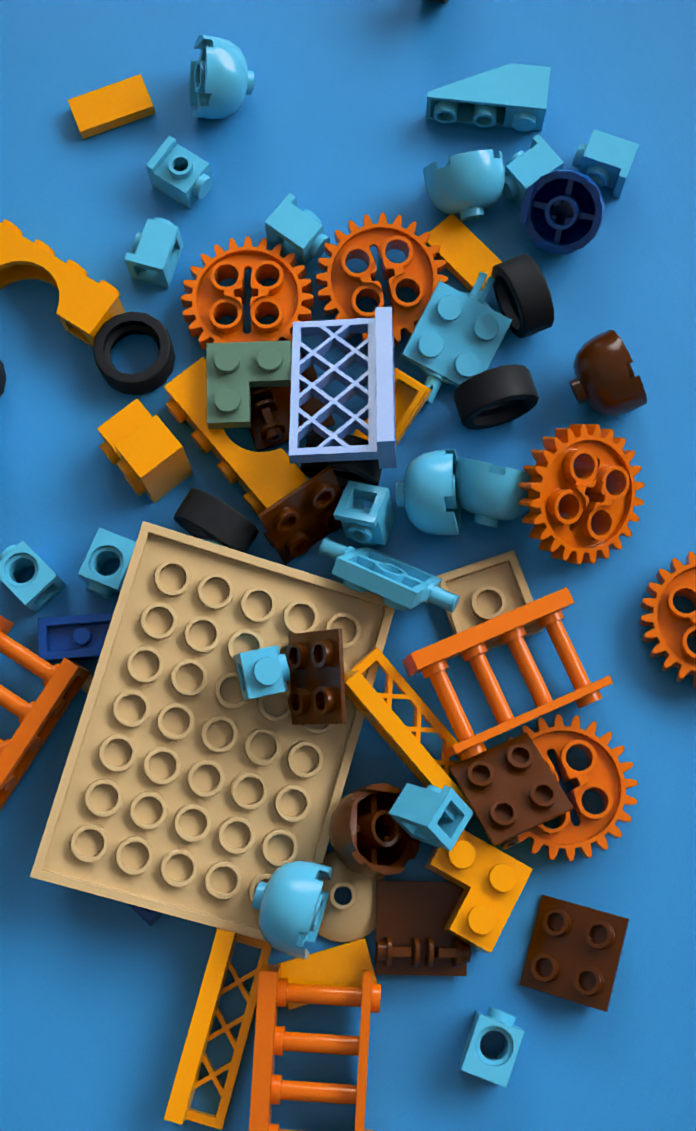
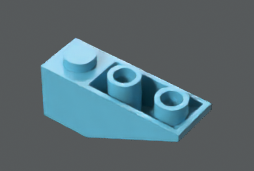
M510 63L428 91L426 119L436 120L443 124L459 122L475 124L482 128L497 126L514 128L521 132L531 130L542 131L547 110L551 67Z

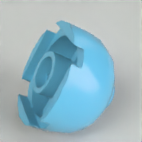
M199 35L193 48L201 49L199 60H191L189 71L190 106H195L196 104L198 106V109L192 112V116L207 119H224L233 115L242 106L245 95L252 94L254 73L248 70L245 56L234 43L219 37Z
M493 149L470 151L449 156V163L438 169L437 161L423 168L425 186L430 200L437 209L444 213L460 214L461 221L483 217V209L497 201L505 183V167L502 152L498 151L494 155Z
M455 449L436 450L420 455L413 459L406 468L404 482H396L397 507H405L409 521L418 530L427 534L459 535V529H461L462 508L456 500V475H453L458 460Z
M458 457L453 475H456V500L461 508L474 513L472 522L497 528L499 520H515L526 513L529 507L520 506L518 502L528 497V491L519 487V483L530 481L531 476L528 473L484 461Z
M307 861L285 863L274 871L268 883L259 882L254 894L252 909L260 911L259 928L264 939L274 949L296 958L308 959L310 953L304 947L305 941L313 944L316 941L329 897V892L322 891L323 878L332 881V867Z

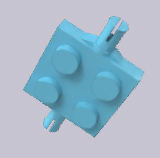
M479 273L470 293L460 292L439 281L400 355L405 360L417 365L427 375L423 385L428 388L431 387L432 393L425 402L429 405L433 404L441 384L458 387L472 376L486 371L512 322V319L493 310L484 301L495 282V279L489 276L481 289L488 275L486 273Z
M325 537L320 545L319 554L336 560L331 574L344 579L343 584L346 587L357 592L366 593L369 590L383 597V603L394 609H413L423 602L427 604L430 602L452 613L458 605L460 595H455L440 588L441 578L368 546L359 549L352 546L347 547L328 537Z

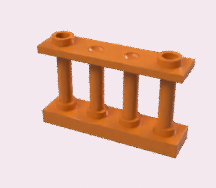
M567 587L412 652L402 661L409 677L422 672L425 679L430 678L459 743L442 750L446 759L458 753L462 761L487 750L483 742L575 701L580 709L602 699L603 697L599 690L613 684L610 675L593 683L590 682L561 621L565 618L562 611L575 603ZM538 622L541 629L546 628L575 690L555 700L552 699L524 640V636L527 635L524 628ZM497 639L501 640L502 645H508L537 707L515 718L485 655L488 652L486 644ZM460 655L464 662L469 661L498 724L476 735L446 673V670L449 668L446 661Z
M0 616V652L44 680L43 686L45 688L36 701L28 703L0 684V706L19 718L18 723L20 724L11 739L4 741L0 738V811L91 673L66 658L60 664L52 665L7 636L15 623L3 616Z
M263 963L258 975L249 1131H303L280 1129V1124L271 1123L272 1105H280L281 1100L356 1105L355 1131H374L364 1129L370 1013H380L381 984L372 983V970H363L362 988L288 983V978H280L281 964ZM287 1003L361 1007L360 1036L285 1031V1026H277L278 1007H286ZM284 1051L359 1056L357 1085L283 1080L282 1075L274 1074L275 1056H283Z

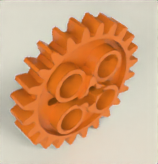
M381 212L378 223L373 224L368 214H365L363 227L359 228L350 220L348 221V235L339 230L335 231L334 238L338 244L337 246L325 243L324 252L330 258L318 259V267L326 272L316 275V284L327 287L319 290L317 297L318 300L322 301L330 300L324 307L323 313L325 316L337 313L335 320L375 318V311L366 313L361 311L356 305L360 298L370 297L377 302L378 307H385L381 283L375 281L377 267L370 251V247L375 246L379 254L382 277L384 280L389 279L387 296L394 311L392 314L394 344L398 346L401 340V333L405 332L410 338L439 281L445 284L448 283L447 276L437 274L445 269L447 263L446 260H434L440 251V246H426L430 237L428 231L420 236L415 235L417 222H412L405 229L401 227V215L395 218L393 224H387L386 215L384 212ZM391 249H399L405 253L407 259L402 263H393L387 259L385 254ZM359 258L367 264L368 268L364 272L354 273L347 268L346 263L351 259ZM402 287L411 288L415 291L417 299L413 302L405 303L398 299L396 291ZM356 333L348 335L347 338L350 339ZM362 333L363 342L368 338V333Z
M246 236L243 247H238L234 239L231 238L229 239V250L224 251L219 245H214L216 255L214 258L202 253L200 257L203 268L197 266L190 267L194 280H184L183 285L185 292L188 294L181 296L182 305L184 308H187L182 312L185 323H191L188 326L191 337L200 336L198 342L202 350L206 349V343L291 340L292 345L293 322L312 321V312L308 309L314 306V297L312 294H309L312 291L311 279H304L306 277L304 265L295 267L296 256L294 253L288 254L283 258V248L280 243L270 251L268 250L266 238L260 241L258 247H252L250 236ZM250 269L252 270L250 286L253 296L250 299L251 332L245 334L243 305L246 302L244 278L245 271ZM267 278L277 280L272 286H262L260 284L262 280ZM225 279L236 280L235 284L228 287L219 285ZM267 315L277 318L275 322L268 325L258 322ZM224 316L236 317V320L231 324L222 325L218 323Z
M570 424L569 428L555 429V437L542 438L545 450L532 449L531 454L536 460L535 466L524 465L523 467L525 472L531 477L530 481L519 483L520 488L528 491V497L520 500L518 504L529 507L530 512L521 520L522 523L535 525L528 536L532 539L541 540L538 549L551 552V558L565 560V562L581 564V562L594 564L596 557L608 559L609 548L617 550L622 548L619 536H632V532L627 526L628 522H639L640 520L637 514L633 512L634 506L644 504L642 499L635 497V491L643 488L644 483L636 482L634 476L642 468L641 466L630 465L629 462L634 457L635 451L623 450L626 439L613 437V429H600L599 424Z
M690 551L686 556L685 566L678 559L674 558L670 563L672 574L660 568L656 575L660 584L649 583L646 591L654 598H643L640 607L651 613L641 616L639 624L651 627V630L643 635L642 641L656 642V646L649 656L655 658L664 655L666 658L661 670L665 672L675 666L679 669L676 681L681 682L687 674L692 675L693 686L696 688V654L687 646V639L696 637V555ZM676 597L688 598L694 605V611L691 613L678 611L673 605V599Z
M556 714L553 718L552 727H548L545 720L540 717L536 720V733L526 725L520 728L521 735L526 732L528 733L559 783L558 774L547 755V751L550 749L555 752L562 781H571L573 789L567 794L580 822L578 826H574L570 819V811L561 815L560 824L554 829L547 828L541 824L517 835L518 843L526 838L532 840L530 845L531 854H536L542 846H546L547 859L554 860L559 849H562L566 862L574 860L575 848H578L585 859L592 857L591 843H594L602 851L607 850L609 847L604 835L608 834L616 839L620 838L622 833L615 823L617 821L629 823L632 820L622 809L623 806L637 804L635 798L626 795V789L638 785V782L624 777V772L634 766L633 762H619L617 757L622 754L625 747L622 745L611 749L608 746L612 737L610 731L600 738L595 735L597 722L595 721L583 730L580 729L579 716L575 715L569 725L564 726L561 715ZM569 748L580 749L586 755L587 765L583 771L573 770L566 762V753ZM586 790L595 791L602 798L603 805L598 814H591L582 806L581 799Z

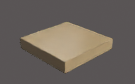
M514 550L436 576L442 579L440 588L455 595H460L454 612L451 613L444 609L453 635L533 601ZM538 622L524 628L527 633L524 638L540 633L544 628L541 629ZM500 639L486 644V647L490 650L501 646L502 642Z

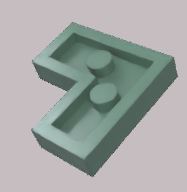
M291 340L206 343L207 425L209 429L251 428V388L291 386Z

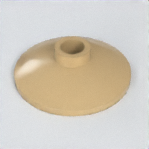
M334 851L325 854L322 865L332 867L333 876L332 881L323 878L322 891L329 892V897L318 934L335 942L356 941L367 936L376 928V880H386L384 876L366 877L352 872L337 858ZM339 887H347L352 892V899L346 905H340L335 900L334 894Z

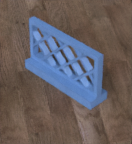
M392 306L375 307V318L293 322L289 427L290 464L378 459L379 469L397 468ZM353 333H368V338L356 348L344 340ZM320 335L326 339L314 350L302 343V336ZM337 347L347 355L333 365L324 359L323 356L332 348ZM354 362H358L368 369L357 380H353L343 372ZM316 364L325 373L312 383L301 374L311 365ZM336 379L347 388L333 399L322 389ZM357 394L368 404L358 413L354 414L343 405ZM314 396L325 406L311 417L300 407ZM335 412L347 422L332 433L321 423ZM357 428L368 436V445L350 446L342 439ZM312 430L325 439L317 447L299 448V441Z

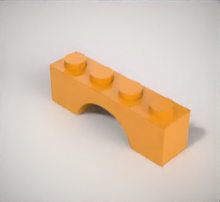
M3 219L0 222V289L25 279L41 280L53 285L59 290V303L56 314L64 329L93 347L95 336L103 324L118 314L126 313L119 298L121 296L120 292L104 280H100L97 283L89 278L85 269L76 262L68 259L65 263L57 258L55 252L44 242L38 239L34 242L28 240L16 225Z
M204 356L164 386L169 399L165 404L168 411L179 424L185 420L194 430L190 434L194 442L204 454L210 451L213 452L220 461L216 465L220 473L231 485L236 481L246 492L242 496L244 501L257 516L309 480L295 463L290 464L289 456L282 448L268 452L246 450L236 445L227 436L224 428H208L207 368Z

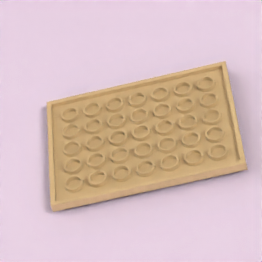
M143 521L30 877L266 941L259 928L260 911L252 909L256 888L260 881L268 883L274 871L285 863L307 861L323 864L330 839L329 827L331 816L341 801L364 716L345 695L346 724L292 725V713L288 706V697L291 691L290 681H286L288 690L285 692L243 700L234 655L276 645L279 646L280 654H285L286 656L289 646L288 635L342 628L345 675L373 648L378 647L383 653L395 609L383 603V597L371 592H357L336 581ZM375 662L362 673L372 687L379 667Z

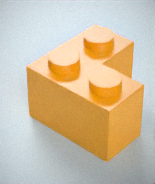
M135 399L97 428L104 440L99 445V448L114 466H118L124 474L127 483L139 497L146 493L155 503L193 474L183 446L157 415L152 417L138 399Z
M465 830L461 833L451 852L435 846L424 866L464 889L443 930L460 938L463 942L469 943L470 946L482 953H491L533 868Z

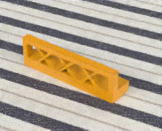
M378 647L373 648L344 675L345 695L425 788L428 785H434L440 789H443L444 785L452 787L471 809L461 790L449 777V765L453 766L462 761L459 753L454 755L459 761L450 760V757L446 759L443 752H441V760H436L420 743L421 732L436 733L442 740V750L458 743L457 740ZM374 662L385 673L384 693H377L362 675ZM393 684L402 694H392ZM392 699H407L414 707L413 727L406 726L392 710ZM423 718L431 728L421 727V719Z
M217 928L163 1120L181 1125L185 1120H189L220 1130L223 1129L257 1006L259 969L263 963L268 964L272 946L267 941ZM236 942L262 949L257 968L243 977L239 976L231 961ZM230 970L235 981L224 987L228 971ZM254 976L249 994L243 982ZM238 986L247 1002L245 1012L242 1016L227 1023L219 1008L221 996ZM217 1016L222 1028L211 1034ZM241 1023L236 1040L231 1028ZM225 1032L234 1049L233 1056L230 1062L215 1070L206 1054V1050L210 1040ZM204 1063L209 1074L198 1080ZM228 1070L225 1085L223 1086L218 1075ZM211 1079L221 1096L216 1115L191 1108L196 1088Z

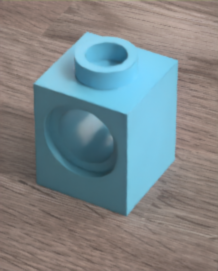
M99 527L78 572V575L88 584L86 590L107 600L111 599L112 594L119 596L136 541ZM111 559L120 560L117 572L109 576L101 575V568L106 561Z
M23 540L19 544L11 545L1 552L0 580L33 613H38L66 586L63 580ZM34 566L35 573L32 579L25 583H18L20 571L25 567Z
M489 1007L487 1014L476 1010L458 1063L460 1069L506 1088L525 1032L520 1027L514 1025L516 1016L493 1007ZM489 1031H498L504 1037V1048L496 1056H486L480 1050L481 1038Z

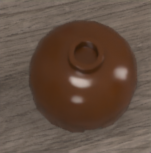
M609 330L605 333L603 332L587 341L576 354L573 364L576 378L569 381L578 403L581 404L587 401L595 412L604 416H619L647 404V397L639 375H634L630 365L633 360L616 331Z
M388 783L362 786L343 797L332 814L329 827L331 846L337 858L352 872L366 877L398 874L406 869L403 867L408 860L414 859L417 855L420 840L411 838L388 813L402 792L399 788Z

